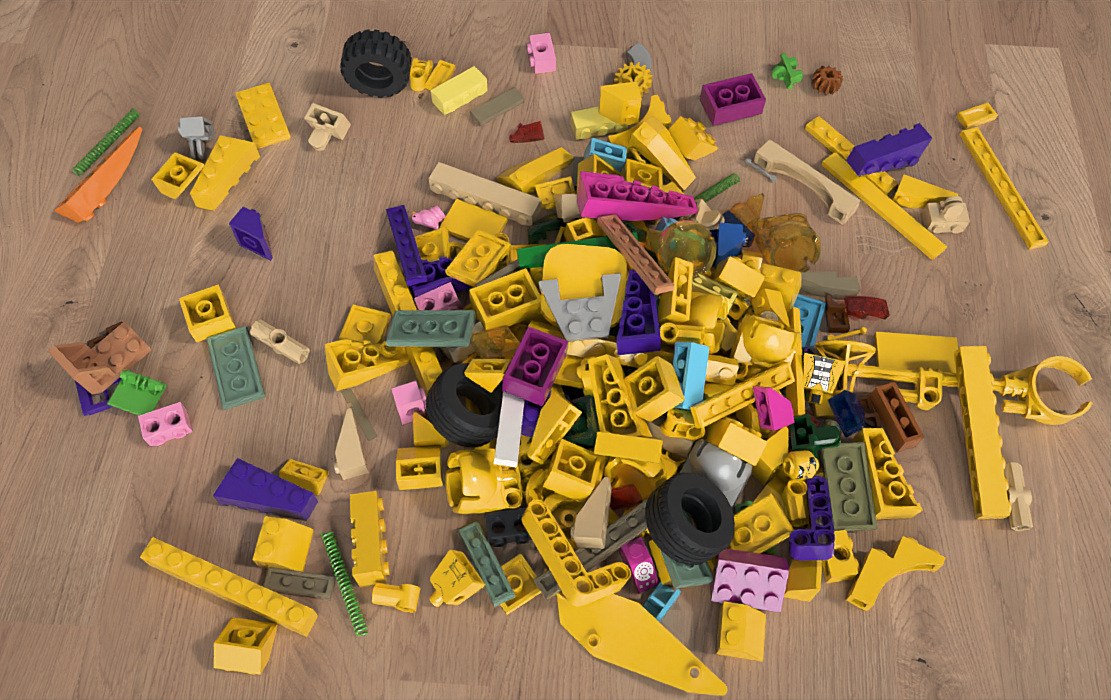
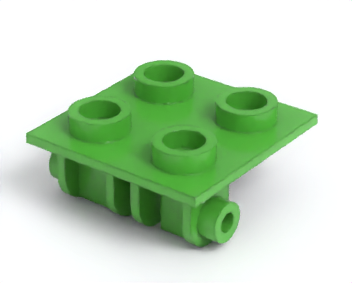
M123 370L120 374L122 379L107 404L137 415H143L154 411L167 384L162 383L160 380H153L149 376L145 377L143 374L133 373L131 370Z

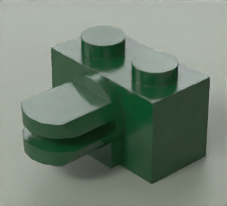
M810 413L793 416L795 423L789 425L793 451H810L818 460L817 450L838 447L840 445V432L836 426L816 428L815 423H812Z

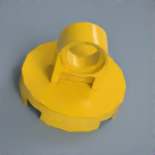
M539 469L531 477L521 480L522 497L526 499L527 505L530 501L536 499L544 501L555 492L543 487L547 469Z

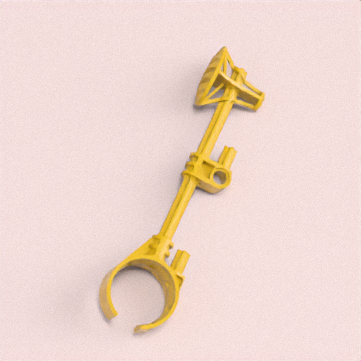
M840 339L820 341L815 344V349L822 357H827L826 353L838 360L845 361L840 375V390H837V384L834 389L833 395L837 398L847 399L853 396L856 377L912 382L915 384V390L899 389L906 402L915 403V406L921 410H930L941 401L942 386L958 387L957 375L943 373L941 369L933 371L932 368L924 370L922 367H918L916 370L863 365L876 352L875 347L866 343ZM866 357L859 365L848 363V361ZM1050 357L1039 364L1002 375L999 379L993 378L992 391H998L1001 396L1006 394L1010 397L1018 396L1019 401L1002 400V412L1018 413L1023 418L1034 419L1043 424L1060 425L1083 415L1093 404L1091 401L1084 402L1073 414L1062 415L1050 410L1039 398L1035 382L1040 369L1054 368L1069 374L1078 386H1082L1092 380L1089 372L1080 363L1068 357ZM847 376H852L850 389L848 391ZM924 394L929 395L932 398V402H928L924 398Z

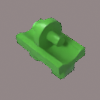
M786 53L780 55L781 61L774 65L771 75L774 79L783 80L787 89H792L794 83L802 81L803 73L801 70L793 71L798 65L796 57L788 58Z

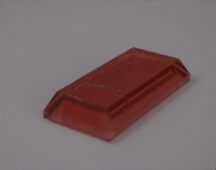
M633 483L612 489L610 508L612 510L643 502L641 494Z

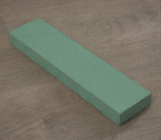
M473 522L459 529L458 533L479 576L486 584L484 587L493 606L496 607L514 598L515 594L479 522Z

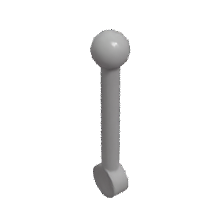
M751 158L745 159L746 164L753 166L767 176L771 183L776 182L777 177L775 175L767 173L752 162Z

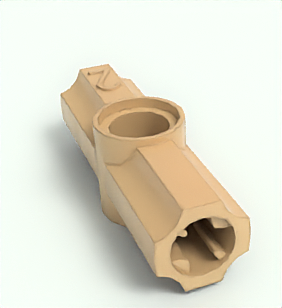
M261 319L255 321L252 325L250 334L273 348L275 353L283 354L298 364L304 363L308 358L309 348L289 337L284 330L276 329Z
M1011 462L1005 464L1004 477L1008 480L1007 498L1010 500L1012 507L1009 516L1011 529L1015 531L1030 530L1033 528L1029 508L1032 500L1031 491L1028 487H1025L1022 466Z

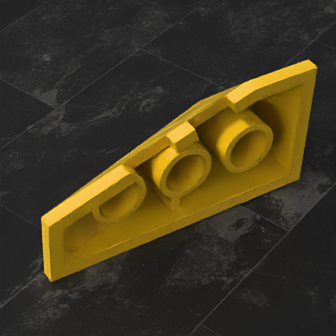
M652 116L644 121L632 134L628 143L654 166L661 167L662 173L683 192L696 179L669 131L655 117Z
M560 147L509 167L496 177V180L504 186L531 195L535 191V185L546 183L573 161V156Z

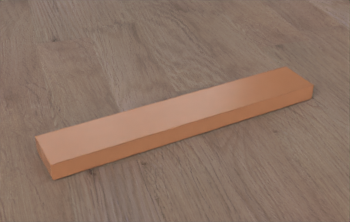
M616 214L598 217L597 224L654 294L673 291V282Z

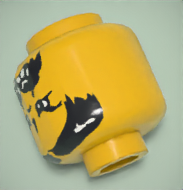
M806 450L792 451L783 461L784 472L792 480L812 479L819 468L817 458L810 451Z

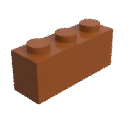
M894 381L876 387L870 395L872 405L875 411L878 412L880 421L896 452L916 447L924 438V435L897 384Z

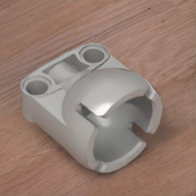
M700 438L694 442L679 473H694L713 482L726 496L733 510L752 473L753 465Z

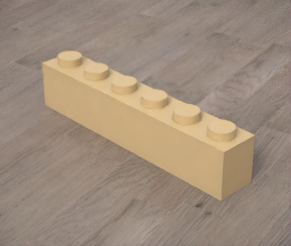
M438 162L429 177L430 190L433 192L441 193L453 200L459 199L508 217V219L517 221L521 225L532 227L541 211L540 198Z

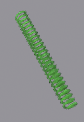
M132 108L115 125L116 127H113L111 132H108L106 137L104 136L101 142L99 141L96 147L94 146L91 152H88L86 157H83L81 162H78L76 167H73L74 172L81 176L76 172V168L80 173L84 174L85 168L89 169L87 165L91 166L90 163L94 164L93 160L99 159L101 153H104L106 148H109L108 145L111 146V143L116 141L115 138L118 139V136H121L120 133L123 134V131H126L128 126H131L130 123L133 124V121L138 119L140 114Z
M732 173L729 177L715 184V186L696 196L694 200L696 198L701 199L702 197L705 203L709 199L712 200L718 194L720 195V192L723 193L732 185L734 186V183L740 182L739 176Z
M332 531L325 535L322 532V540H324L323 543L325 548H327L326 552L330 556L329 560H331L330 563L332 568H334L333 572H335L337 577L336 580L340 585L339 588L341 593H343L342 597H344L343 600L346 602V609L349 610V617L352 618L351 622L353 623L352 626L355 627V635L362 636L368 634V632L358 634L359 631L368 628V626H364L366 622L355 625L365 618L360 613L362 609H358L360 605H356L359 601H354L357 599L354 596L356 593L352 592L354 588H351L353 584H349L351 580H347L350 578V576H346L348 572H344L347 568H343L346 564L343 563L344 560L341 559L343 556L338 551L340 548L337 547V540L334 539L336 536L333 535L334 532Z

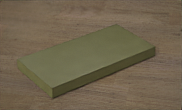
M864 442L840 443L838 447L820 449L823 477L828 483L834 531L846 530L848 532L878 529Z

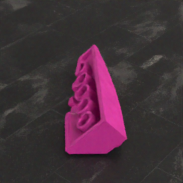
M580 171L577 195L580 217L598 218L616 214L620 220L640 221L662 219V217L674 218L697 214L698 212L692 196L671 190L666 193L660 187L653 185L651 188L645 187L639 181L634 180L631 183L624 181V177L618 175Z

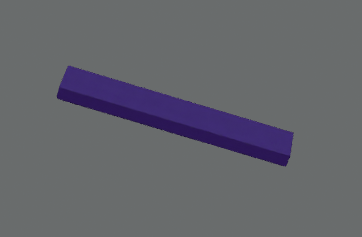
M405 205L386 209L407 286L427 282L426 273Z

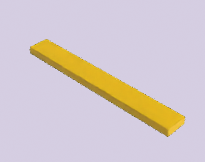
M974 127L962 130L959 134L1028 249L1047 245L1049 241L979 128Z
M834 152L823 160L821 165L932 261L946 250L947 246L866 177L863 175L858 176L848 162L839 154Z

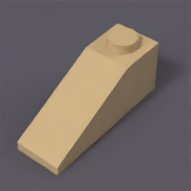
M351 408L346 411L335 451L337 460L333 461L336 474L340 473L343 480L369 473L355 416Z
M609 477L603 478L577 514L575 525L571 526V538L575 540L577 548L604 549L612 492Z

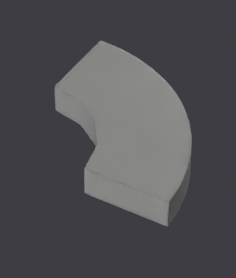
M637 42L627 52V57L632 60L633 65L640 62V67L646 65V70L650 69L651 71L650 54L642 44Z

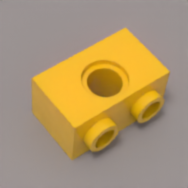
M846 530L834 531V552L841 554L843 560L837 559L834 555L828 560H822V569L826 583L852 580L859 572L858 560L854 558L852 552L853 542L851 537H848Z

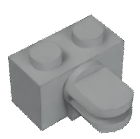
M203 116L180 118L178 131L189 142L191 158L198 160L199 157L200 160H204L206 158L204 142L214 140L213 121Z

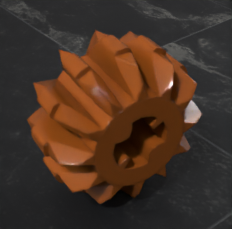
M829 65L816 69L812 78L814 89L818 90L819 93H825V95L828 93L833 95L835 91L840 89L843 82L841 71H836V67L831 68Z

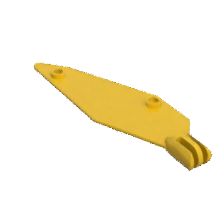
M562 590L556 594L560 624L592 656L689 693L720 696L727 693L728 688L726 684L640 603L611 594L577 607L567 601ZM693 668L698 669V677L692 675Z

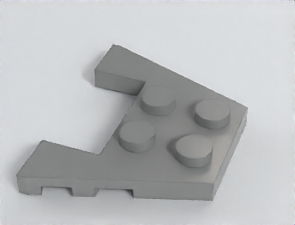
M621 273L602 275L603 296L560 300L558 279L539 281V288L545 297L548 307L552 311L564 340L572 342L608 338Z

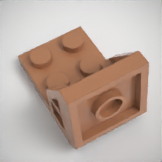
M125 321L92 349L84 342L54 345L48 350L49 354L65 371L92 395L106 390L120 378L123 370H129L152 351Z

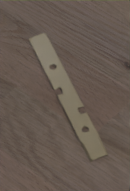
M352 389L340 390L347 404L352 403L353 406L350 408L367 440L371 441L378 437Z

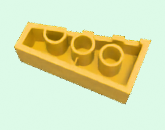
M219 136L190 192L196 207L215 211L229 194V189L232 186H236L241 175L249 171L252 162L260 158L254 142Z
M606 354L588 359L600 432L653 438L645 419L634 414L624 382L626 376L618 358Z
M862 428L852 439L853 443L864 442L876 520L913 518L923 509L920 503L916 502L913 496L914 491L911 485L907 484L903 476L904 470L901 464L897 463L894 457L895 452L883 428Z
M377 491L350 494L351 523L355 526L351 528V538L353 546H356L355 549H352V559L355 566L352 567V575L359 587L371 586L376 583H387L386 576L390 575L389 562H385L384 555L388 553L387 540H383L382 533L386 532L385 519H381V511H384L383 497L379 498Z

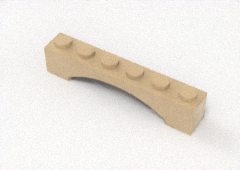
M769 139L756 152L754 158L756 165L767 173L770 171L781 173L807 185L823 200L829 210L827 215L843 225L856 212L861 200L813 169L809 164L804 163L794 154L782 148L779 144Z

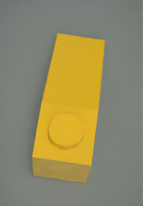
M903 175L893 201L907 208H925L927 203L946 201L948 197L958 196V194Z
M677 257L673 258L668 278L673 282L674 289L661 295L658 307V323L682 325L689 321L693 263Z
M554 392L541 409L527 456L543 465L582 412L567 399Z

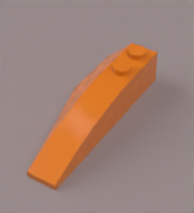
M139 126L116 146V151L113 150L104 158V163L102 162L91 171L93 175H89L85 180H82L54 211L77 223L84 220L86 222L89 221L95 214L93 210L96 207L101 208L107 202L105 198L118 183L129 165L137 147L142 128Z

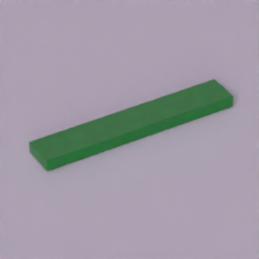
M633 232L632 235L638 240L637 232ZM608 236L519 248L517 249L519 268L522 270L525 268L543 267L549 250L561 244L609 247L616 249L618 252L620 251Z

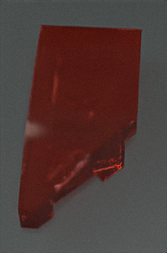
M541 121L527 125L520 123L514 135L509 136L511 143H526L545 139Z

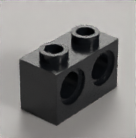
M526 508L485 513L489 544L494 545V547H503L507 543L526 544L529 540H532L526 529L522 531L515 529L517 524H523L522 515ZM500 526L504 528V531L496 534L493 532V529Z

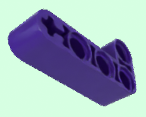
M814 476L812 479L807 480V506L810 529L794 530L789 537V553L796 560H828L834 555L835 534L828 483L824 477Z

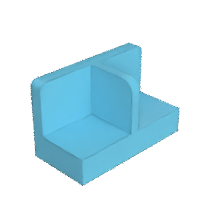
M660 582L653 593L648 596L643 607L661 623L679 598L681 590L677 588L674 592Z

